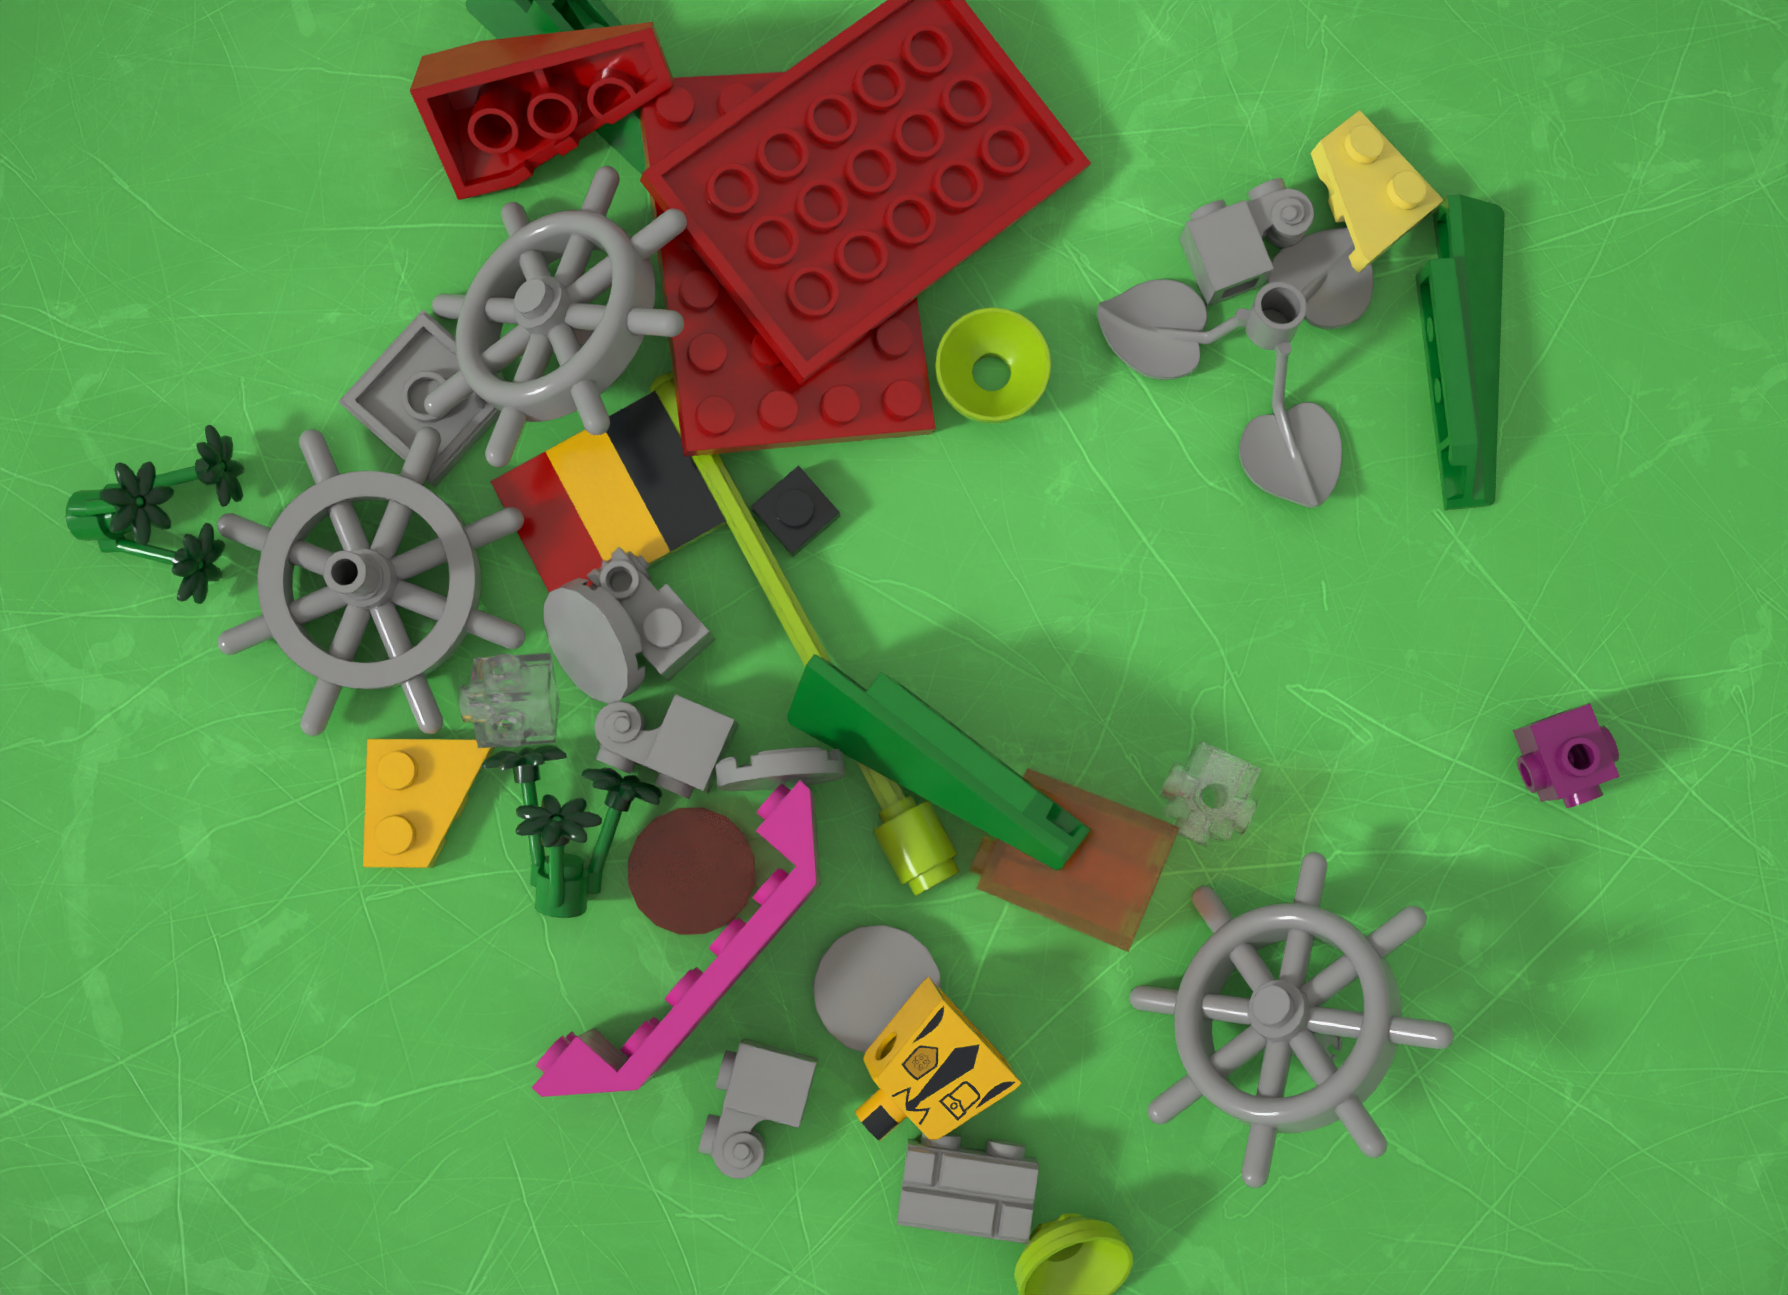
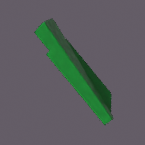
M816 654L806 664L787 715L789 723L795 728L834 749H840L846 756L1054 870H1060L1067 864L1092 829L896 679L880 672L868 690H866L830 661Z

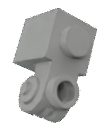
M1276 178L1248 192L1250 201L1248 202L1243 200L1227 206L1224 200H1218L1208 203L1190 214L1191 220L1186 222L1179 241L1206 307L1265 285L1274 267L1262 239L1266 237L1269 243L1279 248L1293 247L1301 241L1312 224L1314 217L1313 204L1305 194L1299 190L1286 188L1283 179Z
M619 546L611 553V558L608 561H602V566L599 569L594 568L586 575L592 583L589 587L594 590L601 586L615 596L628 612L640 635L643 649L641 653L667 681H670L716 639L667 583L659 590L651 584L650 580L652 578L646 571L650 565L641 555L637 557L631 551L626 553Z
M675 694L662 725L657 729L646 731V720L640 710L627 702H613L603 707L596 716L594 728L596 737L600 742V749L595 759L631 774L635 763L659 772L654 783L655 785L690 799L694 788L709 794L717 776L716 764L724 759L739 724L733 718Z
M743 1039L740 1042L737 1053L726 1050L716 1082L717 1089L727 1091L721 1117L708 1114L698 1152L711 1155L710 1157L714 1158L715 1165L719 1170L731 1178L743 1179L752 1176L760 1168L766 1156L764 1138L753 1127L758 1122L766 1119L797 1128L800 1127L818 1058L748 1039Z

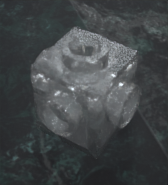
M551 653L498 654L492 657L474 658L470 684H462L460 687V711L464 723L473 722L478 748L518 747L522 745L556 743L560 700Z
M1201 741L1193 746L1185 765L1177 761L1172 765L1159 796L1168 800L1162 814L1176 821L1172 829L1173 832L1205 847H1208L1212 838L1220 842L1230 840L1233 831L1242 835L1247 829L1258 805V799L1251 797L1250 794L1262 769ZM1205 787L1209 788L1215 795V804L1212 809L1207 807L1202 800V791Z

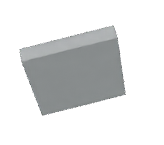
M422 310L338 402L404 461H406L416 433L423 427L435 428L440 433L441 443L426 480L436 487L493 425L501 411L473 392L443 416L435 417L427 413L424 407L426 396L457 373L460 368L456 354V338L427 312Z

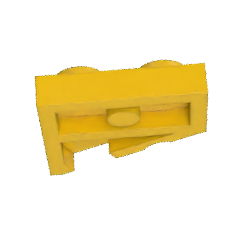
M367 739L363 867L433 868L447 841L446 835L451 825L459 818L470 798L468 793L482 769L483 761L491 757L494 752V741Z

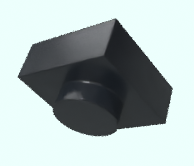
M799 465L751 506L752 511L793 557L840 517V512Z

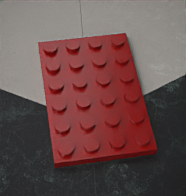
M887 0L642 173L640 182L664 212L675 208L685 214L687 225L681 233L800 385L1082 174L1091 162L965 0Z
M784 72L673 78V86L638 108L646 170ZM650 194L652 217L655 220L664 211ZM681 233L657 251L664 309L675 310L684 319L683 331L675 337H668L683 457L930 435L935 430L917 297L799 385Z

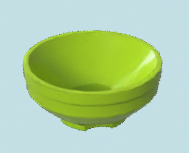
M993 307L972 311L954 322L940 341L935 364L937 383L950 405L966 418L990 424L1009 422L1024 415L1034 407L1044 394L1051 369L1049 348L1037 327L1019 313ZM985 357L1001 359L1010 370L1008 383L996 391L982 389L977 385L972 374L976 363Z
M1076 1213L1062 1214L1056 1220L1041 1223L1032 1231L1029 1241L1015 1267L1014 1277L1018 1294L1112 1295L1130 1274L1133 1265V1254L1125 1238L1118 1228L1112 1224L1094 1218L1083 1217Z

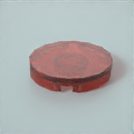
M677 808L655 818L637 836L628 859V885L637 907L656 926L679 935L707 934L729 924L747 906L756 883L755 857L746 835L728 817L705 808Z

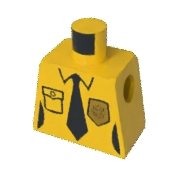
M927 977L865 1052L863 1061L873 1081L880 1089L855 1110V1114L866 1129L879 1141L886 1137L907 1117L928 1139L938 1140L1014 1091L1022 1083L1007 1059L930 977Z

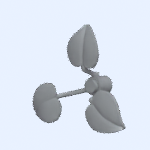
M1348 228L1316 232L1304 236L1293 247L1282 248L1272 261L1274 270L1267 280L1268 284L1259 290L1250 310L1238 309L1235 316L1210 331H1202L1207 321V310L1203 300L1191 287L1182 282L1166 279L1150 280L1137 284L1124 293L1099 303L1097 309L1098 321L1111 349L1131 369L1152 379L1174 380L1190 375L1195 371L1200 360L1199 344L1214 343L1240 326L1245 327L1249 339L1255 345L1266 350H1274L1276 353L1272 396L1274 415L1258 416L1246 426L1239 443V458L1242 468L1255 485L1276 497L1308 508L1319 507L1327 500L1337 483L1342 462V442L1336 423L1321 406L1311 402L1300 403L1286 411L1284 396L1288 356L1292 350L1290 342L1293 340L1303 319L1310 325L1320 329L1347 327L1363 315L1372 298L1374 285L1372 263L1359 274L1352 267L1348 256L1355 250V246Z

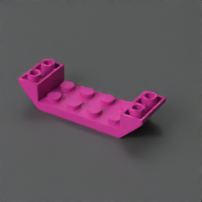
M799 780L792 790L783 783L780 784L756 812L765 820L756 832L796 866L790 874L778 868L753 896V899L761 907L747 923L740 917L737 920L734 918L708 948L718 957L704 973L698 967H695L693 970L690 969L664 999L673 1008L661 1022L654 1016L649 1021L646 1020L620 1050L595 1028L578 1036L573 1031L566 1037L562 1035L535 1065L544 1073L532 1087L535 1092L541 1097L632 1091L641 1088L656 1075L821 884L815 794L803 782Z

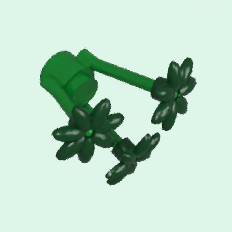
M212 425L205 427L207 443L199 442L196 445L202 458L196 460L195 466L156 475L155 466L149 461L143 463L137 475H135L133 470L126 464L119 462L116 463L114 469L118 483L106 484L104 489L77 491L69 498L66 506L65 518L71 534L78 540H97L99 548L103 553L122 552L173 565V575L184 577L177 593V600L181 602L187 601L193 595L194 602L202 604L208 593V581H219L222 578L220 568L214 565L213 562H216L222 555L225 548L224 541L214 540L213 526L210 523H205L198 539L192 534H185L183 540L184 548L178 549L177 552L148 545L147 543L151 535V525L161 530L171 528L169 516L157 506L173 497L174 490L170 486L199 479L206 485L216 484L218 499L222 507L227 506L231 498L235 502L242 500L243 491L237 477L244 473V467L239 461L231 460L234 449L232 438L229 436L220 437L218 431ZM132 530L136 541L125 539L124 534Z
M552 745L541 746L535 750L525 747L518 753L512 751L496 753L483 761L482 769L500 767V770L513 768L515 783H521L524 805L516 809V814L524 819V821L518 824L516 834L521 836L528 835L532 863L530 885L536 887L535 909L537 912L550 917L572 918L581 916L587 910L588 894L601 892L602 871L622 812L629 811L635 797L648 803L659 805V798L662 797L660 788L653 784L640 782L636 775H627L622 778L615 770L607 767L601 769L588 768L582 772L581 776L594 781L592 784L594 788L608 791L604 804L609 807L589 867L583 868L584 860L577 855L564 853V845L568 844L570 840L585 843L587 841V833L584 828L600 825L602 818L598 814L584 811L587 804L583 798L572 799L561 807L555 796L547 794L543 796L541 807L538 805L535 781L541 779L539 765L545 764L544 761L567 758L566 753L557 746ZM544 847H549V855L545 857Z

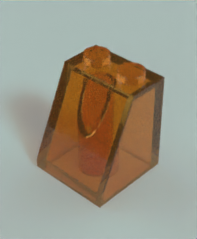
M1027 768L1023 772L1022 777L1092 830L1067 864L1060 870L1052 869L998 838L993 840L983 836L969 869V872L979 875L975 889L1115 949L1129 952L1179 827Z

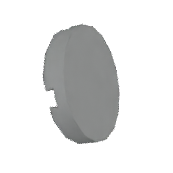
M577 578L549 592L544 603V626L549 644L562 669L578 688L592 699L607 704L613 703L637 691L645 678V665L639 668L636 655L643 651L640 635L628 612L613 594L601 586L592 590L587 586L589 580Z
M821 747L758 752V755L750 756L751 764L740 765V768H737V761L734 756L720 760L716 764L718 790L723 791L774 790L782 783L788 788H793L799 780L808 786L836 781L844 778L846 775L843 752L840 749H834L828 753V750H821Z
M887 925L858 927L836 939L820 959L813 982L815 1007L824 1026L831 1035L847 1048L865 1053L927 977H930L941 989L939 969L927 947L909 932Z

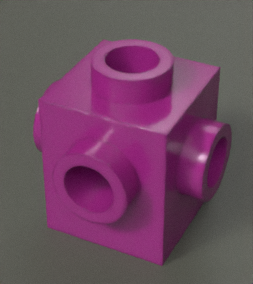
M1590 703L1565 710L1512 730L1522 753V756L1517 758L1520 776L1531 793H1538L1541 802L1562 799L1565 807L1571 808L1603 796L1599 784L1620 777L1615 766V762L1619 760L1616 742L1605 726H1599Z

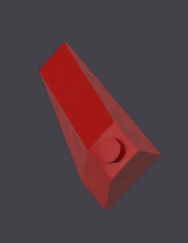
M653 22L483 40L424 55L421 57L410 93L457 199L462 200L517 186L533 176L534 169L557 154L564 156L578 147L582 138L606 123L614 124L673 86L674 79Z

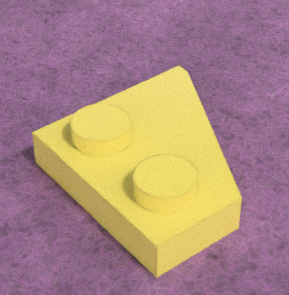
M1360 110L1321 139L1310 153L1320 180L1328 188V203L1335 222H1346L1355 246V250L1348 257L1352 267L1358 274L1428 217L1443 201L1441 196Z

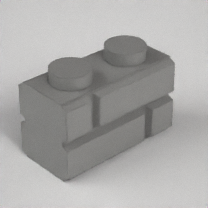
M922 1132L921 1141L908 1139L897 1211V1225L1028 1243L1039 1163L1035 1157L1025 1156L1026 1145L1005 1140L988 1139L986 1150L960 1147L961 1135L948 1133L938 1140H930Z

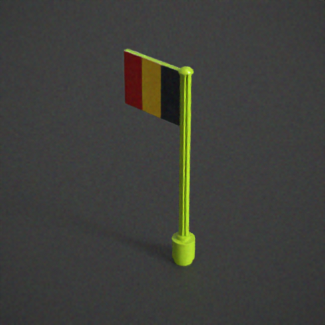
M672 371L663 373L654 379L650 386V394L610 415V426L604 434L592 435L585 429L490 481L504 508L515 507L522 512L524 524L517 533L548 592L577 578L589 580L586 575L594 568L599 569L602 566V561H608L611 558V553L619 546L626 553L631 551L637 557L641 555L651 566L728 524L804 666L806 667V664L814 654L832 663L720 455L709 454L683 457ZM590 580L587 582L588 587L592 584ZM857 762L882 808L878 815L883 824L874 829L873 833L901 885L908 883L913 894L917 896L959 873L960 870L953 859L958 853L931 803L926 801L916 805L912 795L905 797L898 783Z

